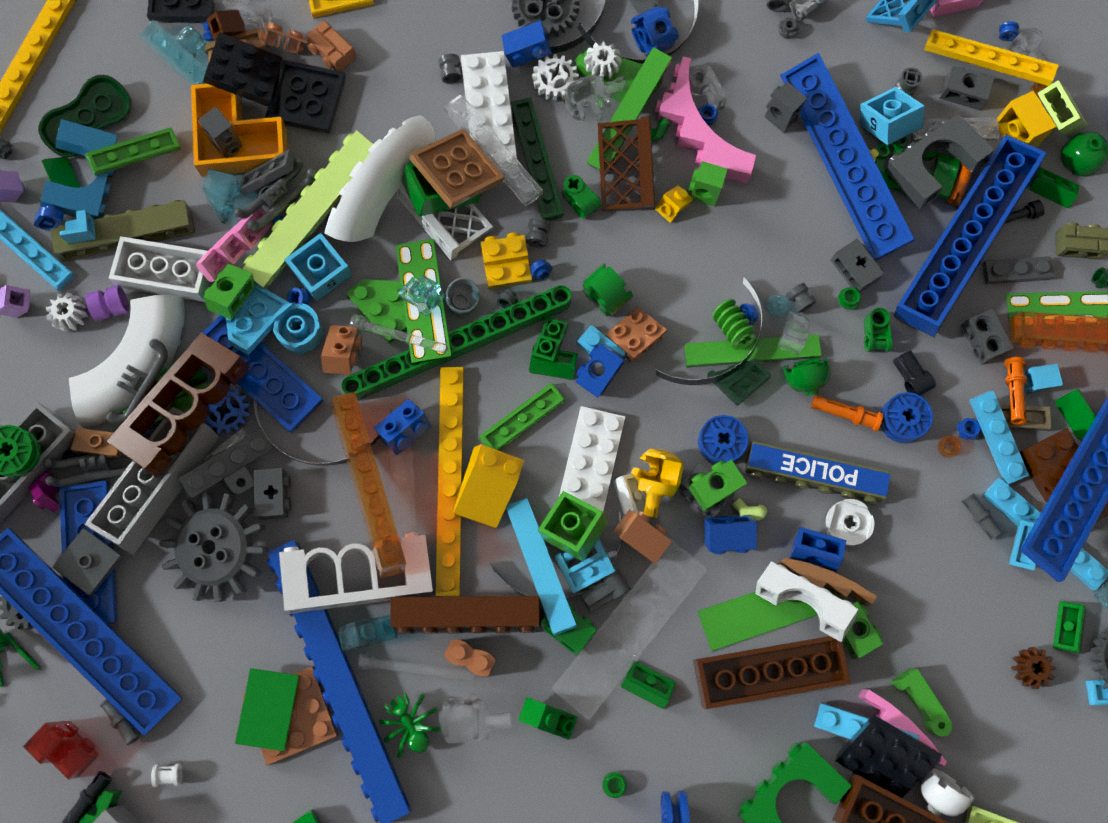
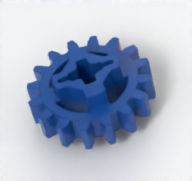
M231 384L226 397L220 402L208 405L209 411L214 412L217 422L208 413L204 423L208 422L211 429L216 427L217 434H220L222 429H225L227 434H230L231 427L239 430L238 423L245 424L246 420L243 416H249V411L244 410V408L250 406L249 402H243L246 394L239 395L240 388L238 387L234 391L231 390ZM231 396L238 401L240 407L232 403L230 400ZM227 399V408L231 410L226 411L223 418H221V409L217 407H221L224 400ZM238 416L234 421L225 424L226 419L229 417Z

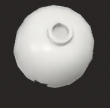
M933 768L921 782V793L924 800L928 803L927 808L937 816L941 814L950 817L958 816L965 812L975 799L967 788L963 786L961 789L956 784L954 778L937 768Z

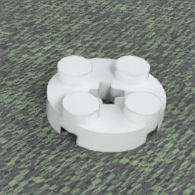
M845 499L837 502L829 509L826 515L827 534L846 540V546L859 545L866 541L873 533L875 524L873 515L871 516L868 507L859 500ZM852 517V522L855 523V526L849 529L846 527L844 520Z

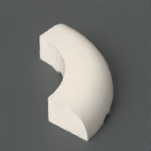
M421 115L411 117L403 121L402 126L398 129L391 128L383 141L378 139L368 150L369 156L363 163L360 161L357 163L349 175L352 177L351 181L340 190L341 200L337 208L333 207L331 210L325 234L347 242L361 241L374 236L384 209L396 191L402 186L401 180L405 166L412 163L409 159L410 154L436 140L434 129L427 119Z
M162 294L130 300L129 324L122 341L115 351L97 367L69 378L72 408L78 423L83 428L107 422L106 415L111 411L120 414L123 410L128 409L135 395L116 384L118 381H122L128 385L129 381L121 377L123 372L133 376L134 373L126 369L128 364L146 374L149 373L157 359V352L149 346L150 340L158 339L165 345L168 351V358L163 369L171 367L177 347H180L181 344L180 338L185 324L184 299L175 295ZM158 377L154 382L153 387L159 382Z

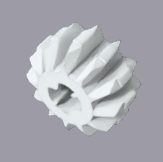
M605 41L602 43V46L595 42L593 48H588L584 59L587 72H592L593 78L600 76L601 81L604 79V76L611 79L613 74L618 73L621 65L619 49L614 50L613 44L606 46Z
M68 292L65 296L57 293V300L50 299L52 306L45 307L46 311L49 312L46 316L47 320L51 322L53 327L56 329L60 328L65 332L69 328L76 331V325H84L82 318L88 317L85 312L87 309L86 304L82 302L79 296H73Z

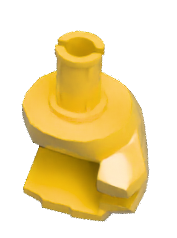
M649 449L642 454L640 459L649 464L650 470L647 472L643 469L633 468L631 474L639 482L638 490L646 491L645 494H647L643 513L646 516L657 518L661 497H673L680 486L683 463L674 453L667 450Z

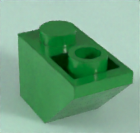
M526 697L518 721L570 740L578 716Z

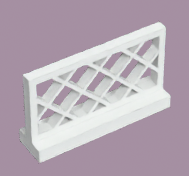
M403 184L397 190V198L428 235L434 239V242L450 261L458 256V252L493 230V226L474 204L466 205L470 209V215L457 213V208H455L454 213L441 211L419 217ZM440 217L454 218L453 226L443 225L440 222ZM456 219L469 220L468 229L455 227ZM471 221L481 222L484 228L480 231L470 229ZM454 232L467 234V239L459 244L454 238Z

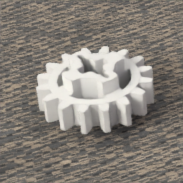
M554 54L553 59L545 56V62L542 60L538 61V66H534L532 81L534 82V89H538L539 95L545 93L547 100L550 96H553L554 101H557L558 96H561L564 100L566 93L572 95L573 89L577 88L579 74H577V67H572V60L566 62L565 56L557 59V55Z

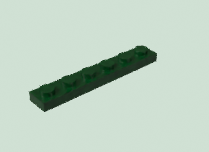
M532 98L512 101L511 109L541 219L549 221L562 218L564 213Z

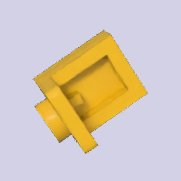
M677 185L662 196L655 210L668 222H672L680 211L691 204L693 198L686 190Z

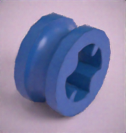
M1014 21L1001 24L999 26V39L1002 41H1012L1018 38L1019 24Z
M292 288L288 293L287 301L294 304L303 303L309 305L310 294L306 289Z

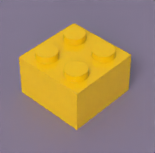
M1034 91L1010 101L994 121L1003 137L1006 134L1033 147H1038L1056 128L1053 119L1047 113L1041 99L1037 97Z

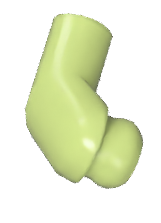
M741 498L732 504L740 515H751L756 521L764 519L767 514V508L762 504L747 506Z

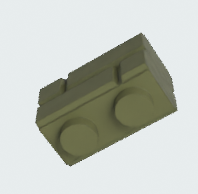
M1075 222L1066 223L1056 232V255L1101 260L1108 255V228H1100L1098 224L1079 226Z

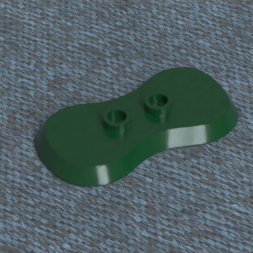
M108 75L91 77L83 84L77 96L70 103L50 110L41 118L38 125L39 135L44 144L55 154L67 158L75 157L79 154L56 148V137L61 119L101 130L108 125L123 120L128 115L132 106L130 95L122 84Z

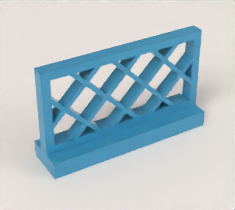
M880 0L866 16V20L868 23L902 26L904 32L911 33L938 0ZM902 4V6H899V7H897V8H895V9L889 10V9H891V8H893V7H895V6H897V5Z

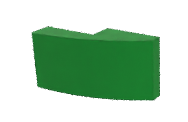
M939 153L936 158L933 177L942 186L938 197L948 200L957 176L960 161L942 153Z
M546 317L532 356L554 362L565 337L568 322Z
M117 789L105 790L96 802V809L98 810L85 814L79 823H93L105 809L116 807L122 791Z

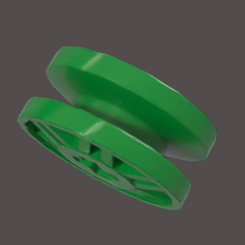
M14 425L0 426V474L12 478L28 474L39 463L41 456L40 442L34 434L26 429Z

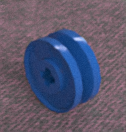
M904 392L897 394L881 410L883 413L882 431L895 442L905 444L915 442L929 431L933 423L931 406L923 397L915 393Z
M714 416L705 423L699 433V451L705 460L714 465L721 460L725 463L731 459L733 462H736L747 449L749 440L747 429L741 421L733 416ZM725 437L727 439L726 443L720 444L719 439Z
M684 790L677 792L676 803H672L669 791H662L661 823H690L688 800Z

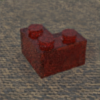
M70 721L45 723L23 746L40 764L51 762L68 780L78 778L100 755L95 750V744L88 738H83L78 733V727Z

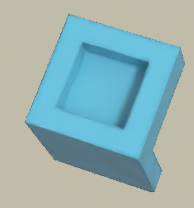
M86 210L76 211L77 219L66 221V230L60 231V237L68 244L96 240L94 219Z
M1058 364L1031 367L1024 372V375L1027 377V383L1025 384L1027 395L1063 385Z

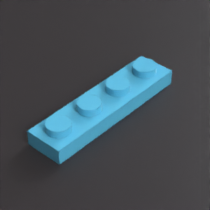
M994 390L969 399L1002 480L1010 484L1029 476Z
M821 702L814 727L851 739L870 718ZM898 728L913 738L919 739L918 734Z

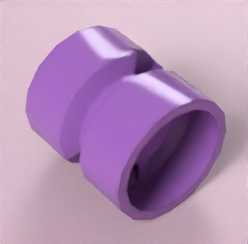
M120 285L108 287L104 293L101 290L86 294L87 307L95 321L110 318L111 314L118 316L129 312L128 300Z

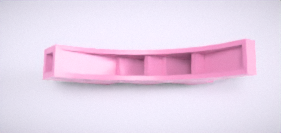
M683 56L681 65L676 64L673 77H677L676 83L672 82L669 93L664 92L663 99H658L655 109V112L659 113L657 121L660 122L661 118H666L670 121L671 125L678 126L675 137L679 138L677 146L698 151L695 161L699 163L698 169H700L702 161L728 169L725 176L726 179L748 184L756 155L727 143L702 119L690 91L689 67L691 58Z

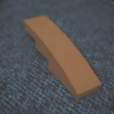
M783 558L778 562V565L785 566L797 576L807 578L810 583L819 588H826L840 599L851 595L864 606L872 605L877 598L876 595L859 584L825 568L789 558Z

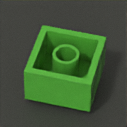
M563 491L539 527L538 532L544 541L584 562L606 527L608 520L603 511Z

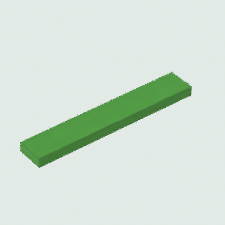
M654 47L652 48L610 122L637 120L671 63V56ZM628 126L623 134L628 137L633 126ZM606 128L603 132V137L610 142L617 132L613 128ZM620 135L612 145L620 150L625 139ZM597 143L587 160L589 165L600 170L599 143ZM610 147L605 152L604 159L611 164L618 153Z
M819 334L759 338L755 351L746 363L820 358L822 355ZM757 339L746 348L740 350L734 349L729 341L687 343L684 345L686 367L740 364L752 351Z

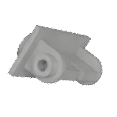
M793 0L789 5L794 20L796 22L800 21L827 0Z

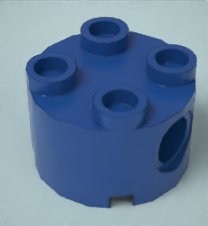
M653 7L634 16L631 20V24L635 25L631 29L635 43L641 52L646 51V57H648L653 47L663 52L672 48L675 40L679 39L678 31L672 26L670 21V12L667 7Z

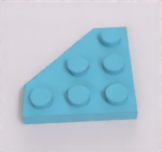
M256 283V287L232 320L225 318L229 344L247 355L273 329L274 317L281 307L290 304L288 301Z

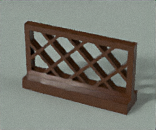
M641 117V119L597 123L602 211L636 208L655 209L650 117ZM628 126H637V134L632 140L623 134ZM613 128L617 132L610 142L603 137V129ZM620 135L629 142L621 152L612 145ZM631 146L635 147L639 154L633 162L624 155ZM610 147L619 154L611 164L604 159V154ZM621 157L630 164L623 173H620L613 167ZM632 167L640 173V177L634 184L625 177ZM611 169L620 176L612 186L605 180V175ZM622 179L631 185L624 195L615 189ZM635 189L641 194V203H631L626 197ZM613 190L621 199L615 205H607L606 197Z

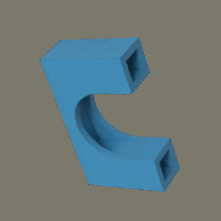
M61 119L56 137V148L85 156L87 152L117 144V135ZM114 170L97 175L91 184L80 188L45 181L40 208L45 207V205H54L59 207L64 215L77 218L76 211L86 210L94 220L98 219V216L103 217L106 204L102 203L103 196L108 197L111 184L107 183L108 176L113 177Z

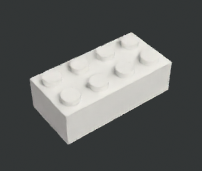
M120 236L109 279L115 285H120L122 289L158 295H175L182 299L205 302L204 293L210 287L211 282L205 278L195 264L208 251Z

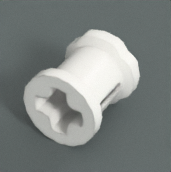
M177 763L174 766L154 764L151 772L152 786L159 787L161 784L181 785L183 776L182 764Z

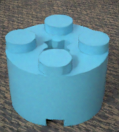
M290 303L281 307L275 314L273 332L282 346L289 352L304 355L313 351L321 343L324 337L323 325L316 312L307 304Z

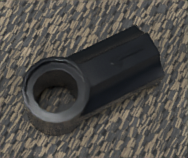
M911 350L893 360V363L905 380L904 386L907 392L921 396L936 387L935 379L931 373L923 370Z

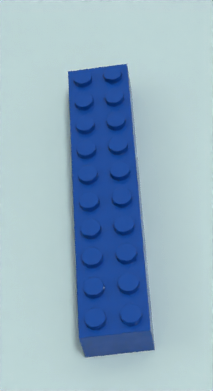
M1005 134L900 300L894 318L935 338L1041 167L1047 152Z

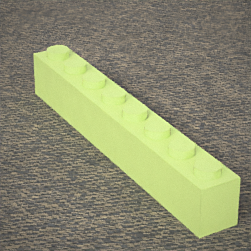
M357 130L354 134L350 133L344 139V146L339 152L336 150L330 156V163L325 169L321 168L314 177L316 180L311 186L307 185L302 190L299 201L297 203L293 202L288 207L286 217L274 224L271 229L273 231L272 234L260 241L257 246L259 248L254 255H249L243 262V270L252 273L254 281L263 288H269L287 266L284 259L306 243L329 215L332 208L338 204L342 197L339 194L340 190L352 179L349 176L359 161L363 163L369 156L368 150L373 143Z

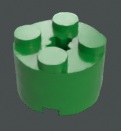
M605 263L583 281L584 294L591 301L595 299L598 302L599 310L606 317L609 314L613 315L633 297L631 290L626 292L623 288L627 285L624 280L610 266L606 268Z

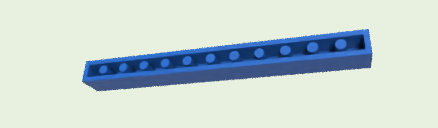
M295 540L267 552L270 558L267 560V563L272 573L276 572L279 580L276 581V585L281 594H283L279 552H284V549L288 547H299V550H302L300 544ZM307 566L309 598L321 596L311 570ZM323 609L289 614L290 616L294 615L297 622L294 628L300 639L303 638L306 647H304V652L309 661L312 660L316 669L313 670L315 679L318 683L322 682L325 692L322 693L327 706H332L335 713L332 715L333 722L337 729L341 728L344 735L341 738L343 746L347 752L350 751L354 759L351 761L353 770L356 775L360 774L364 784L361 785L362 792L365 798H370L373 804L371 813L375 822L390 823L409 814L412 808L328 610Z

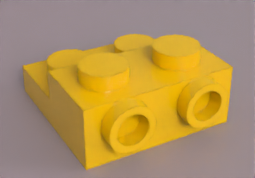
M512 232L507 234L506 238L498 239L497 236H488L484 239L485 241L480 242L488 289L532 282L524 235Z

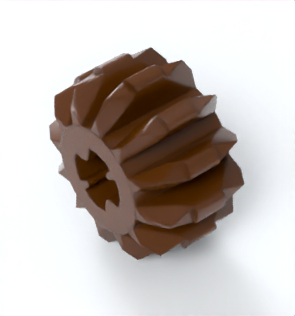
M1029 647L1028 650L1021 649L1019 651L1020 656L1012 658L1017 665L1012 666L1011 669L1018 672L1014 678L1016 680L1022 679L1024 687L1031 686L1032 689H1039L1040 686L1047 687L1049 685L1048 680L1055 678L1050 673L1057 669L1055 666H1050L1053 658L1051 656L1045 657L1046 651L1043 649L1038 651L1035 647Z

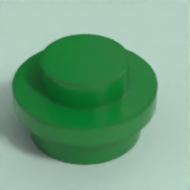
M844 288L838 295V302L845 309H854L861 301L860 293L855 288Z
M611 772L604 777L602 788L607 796L619 798L625 793L627 782L622 774Z

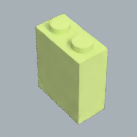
M1059 80L1038 93L1058 130L1068 137L1088 125L1070 93Z

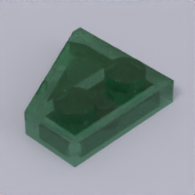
M754 359L747 361L732 375L713 383L736 406H739L771 378V374ZM737 364L727 366V369L717 372L712 370L707 373V377L710 378L733 369Z

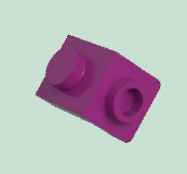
M46 471L28 489L34 496L32 501L43 510L46 507L54 513L60 507V504L54 497L59 491V487H51L46 484V478L52 476Z

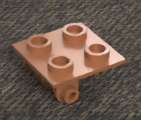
M269 22L268 25L263 24L266 32L262 31L260 35V40H263V43L274 46L277 34H279L276 48H279L281 37L284 36L285 40L282 50H285L287 40L290 38L287 51L295 54H302L304 45L301 42H308L303 38V33L290 29L289 33L282 31V26Z
M637 307L608 331L605 336L625 351L627 359L632 362L633 360L637 361L638 357L643 354V351L648 352V347L652 348L658 340H662L663 335L668 330L641 308Z

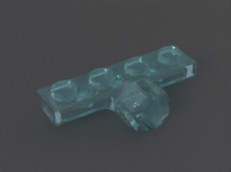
M153 20L139 36L191 85L206 84L203 83L206 68L196 59V55L206 44L205 38L190 25H186L177 36H170Z

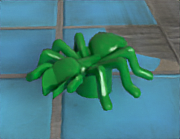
M406 693L403 694L406 703L400 696H397L398 703L394 699L391 700V707L394 711H391L389 706L385 704L388 713L400 716L401 720L380 719L379 723L403 725L400 729L384 738V742H388L400 733L403 734L397 758L402 757L407 739L409 748L414 752L422 753L428 749L430 740L423 730L444 732L443 728L425 726L421 722L437 712V708H433L418 718L413 719L425 697L423 694L420 695L415 703L411 714L407 712L410 700Z

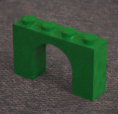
M796 742L788 750L789 756L785 761H779L772 768L771 772L773 774L767 781L763 779L755 788L757 793L751 799L747 798L738 808L740 812L737 816L744 823H782L776 811V797L783 785L795 779L806 780L830 803L835 805L852 785L808 743Z

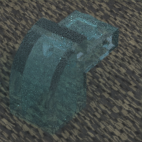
M421 275L418 280L412 277L398 293L401 299L417 307L419 312L424 315H430L445 298L439 283L424 275Z

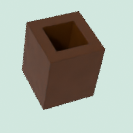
M239 10L216 11L207 18L213 40H217L219 32L233 36L246 31L244 20L241 18Z

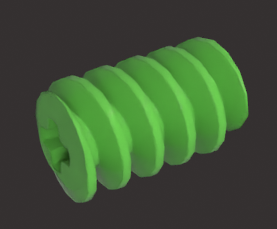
M728 299L715 309L712 318L717 322L718 327L722 329L727 340L731 342L732 347L740 350L752 344L757 338V334H752L755 328L753 325H749V319L745 318L744 312H740L739 305H735L736 301Z

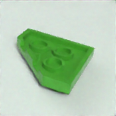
M362 279L346 292L349 299L389 344L407 330L400 281Z

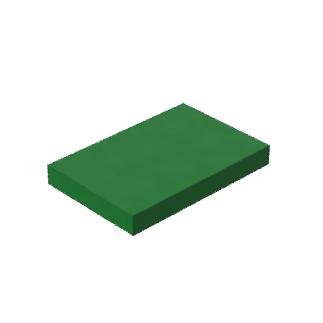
M250 668L235 744L286 751L300 675Z

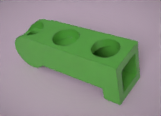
M909 668L891 680L896 689H905L924 718L925 728L930 734L945 737L951 733L952 722L918 669Z

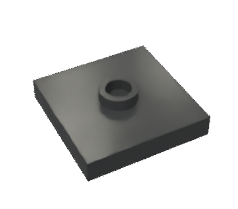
M83 528L52 568L85 593L93 596L123 556L90 531Z

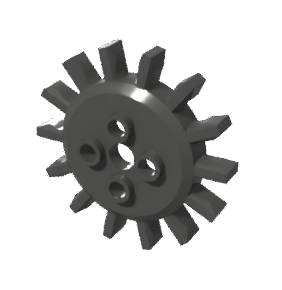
M213 492L202 493L203 510L198 511L192 501L184 500L181 502V505L188 515L185 522L178 518H167L166 523L178 530L176 540L159 541V546L175 548L176 558L162 564V569L172 570L180 567L183 574L177 579L173 587L176 590L183 589L192 580L196 583L192 597L194 601L204 599L207 586L213 587L215 603L226 601L224 584L230 583L236 594H243L247 590L239 576L243 572L253 577L262 574L258 567L253 566L249 562L252 554L262 555L268 552L269 548L262 545L253 546L252 535L261 533L266 529L265 524H253L248 527L244 522L254 509L252 505L245 504L236 514L233 513L231 508L235 499L234 494L225 493L220 508L215 509ZM216 528L219 529L218 536H215L214 534ZM195 535L197 536V542H196V543H194V540H193V538H194ZM210 540L216 546L212 554L206 550V544ZM222 551L225 554V558L223 560L220 558V553ZM199 558L203 560V564L201 566H199Z

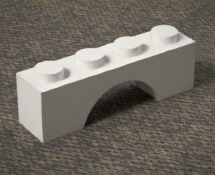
M771 561L757 581L755 594L776 606L787 600H799L809 604L819 616V630L840 642L843 641L856 619L858 608L854 607L851 602L841 600L832 595L829 590L819 588L810 583L807 578L790 572L783 565H777Z

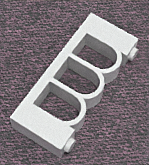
M418 532L405 534V537L401 538L400 542L390 539L381 541L374 546L372 552L368 547L355 543L341 549L338 556L328 548H316L306 555L304 549L299 550V547H288L284 549V552H279L285 615L391 601V597L429 596L433 592L426 535H419ZM392 549L401 556L405 585L378 589L375 557L381 550ZM351 553H359L367 559L372 590L344 593L341 562L345 556ZM318 557H325L331 560L336 571L338 594L309 598L306 569L310 561Z

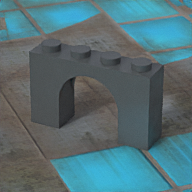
M957 114L952 119L950 117L945 119L936 130H929L920 141L912 142L903 153L893 155L888 161L889 165L886 173L917 207L922 209L935 200L942 189L938 181L924 167L922 162L923 156L933 151L951 153L973 173L990 160L994 149L960 114Z

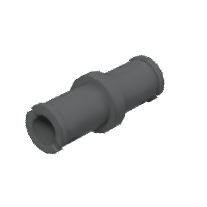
M974 493L961 501L973 515L974 522L980 524L990 540L1003 532L990 516V510L984 508Z
M107 699L100 704V707L111 720V727L117 729L126 745L134 743L141 737L137 729Z

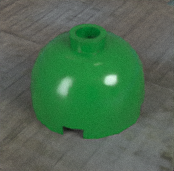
M1085 131L1077 133L1061 149L1063 165L1065 168L1069 167L1073 170L1072 173L1077 176L1093 175L1104 166L1108 159V143L1102 135L1096 132Z
M820 358L798 361L794 363L796 367L790 369L789 365L783 367L784 376L789 386L797 392H804L805 396L819 393L818 389L827 384L831 375L828 358H824L823 362H820Z

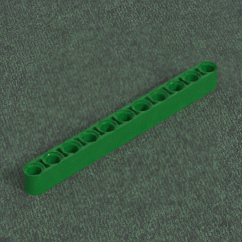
M556 286L449 332L451 356L421 361L418 365L411 364L409 349L345 377L341 383V388L348 399L352 401L363 399L543 321L546 317H552L566 311L571 304V291L566 286ZM559 295H563L567 298V300H565L564 302H559L555 298ZM538 304H543L547 308L545 310L539 311L535 308V306ZM517 313H524L526 315L521 320L516 319L514 316ZM499 321L506 324L500 329L494 327V324ZM478 330L485 332L484 336L480 338L475 337L473 334ZM457 339L464 341L463 345L459 347L454 346L453 342ZM394 366L401 367L400 372L397 374L390 373V370ZM373 375L380 376L379 381L376 383H370L369 379ZM352 384L359 385L357 391L348 392V388Z

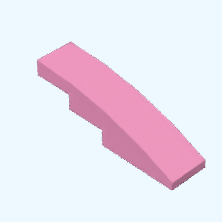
M260 207L250 217L237 223L195 264L209 282L215 281L218 273L224 270L228 263L234 265L245 251L252 250L273 225L271 221L259 231L253 232L248 229V221L253 220L256 222L266 214L263 207Z
M869 689L861 690L858 698L879 710L877 717L894 727L918 734L920 742L938 751L931 740L891 703ZM941 755V761L937 765L945 766L947 761Z

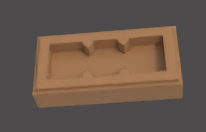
M83 428L76 429L71 447L73 452L98 456L105 455L106 457L113 458L120 457V452L107 442L113 435L112 432Z

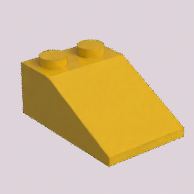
M482 444L474 447L452 513L497 528L518 482L524 460Z

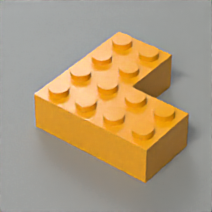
M209 84L191 85L194 166L201 177L247 173L288 150L287 129L281 117L243 120L242 97ZM214 107L231 123L243 145L235 155H231L228 158H225L210 142L198 122L199 118Z

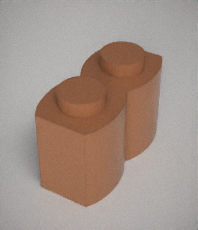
M451 639L444 654V657L452 664L466 666L472 673L484 677L490 676L496 663V659L488 652L474 650L468 643L458 639Z

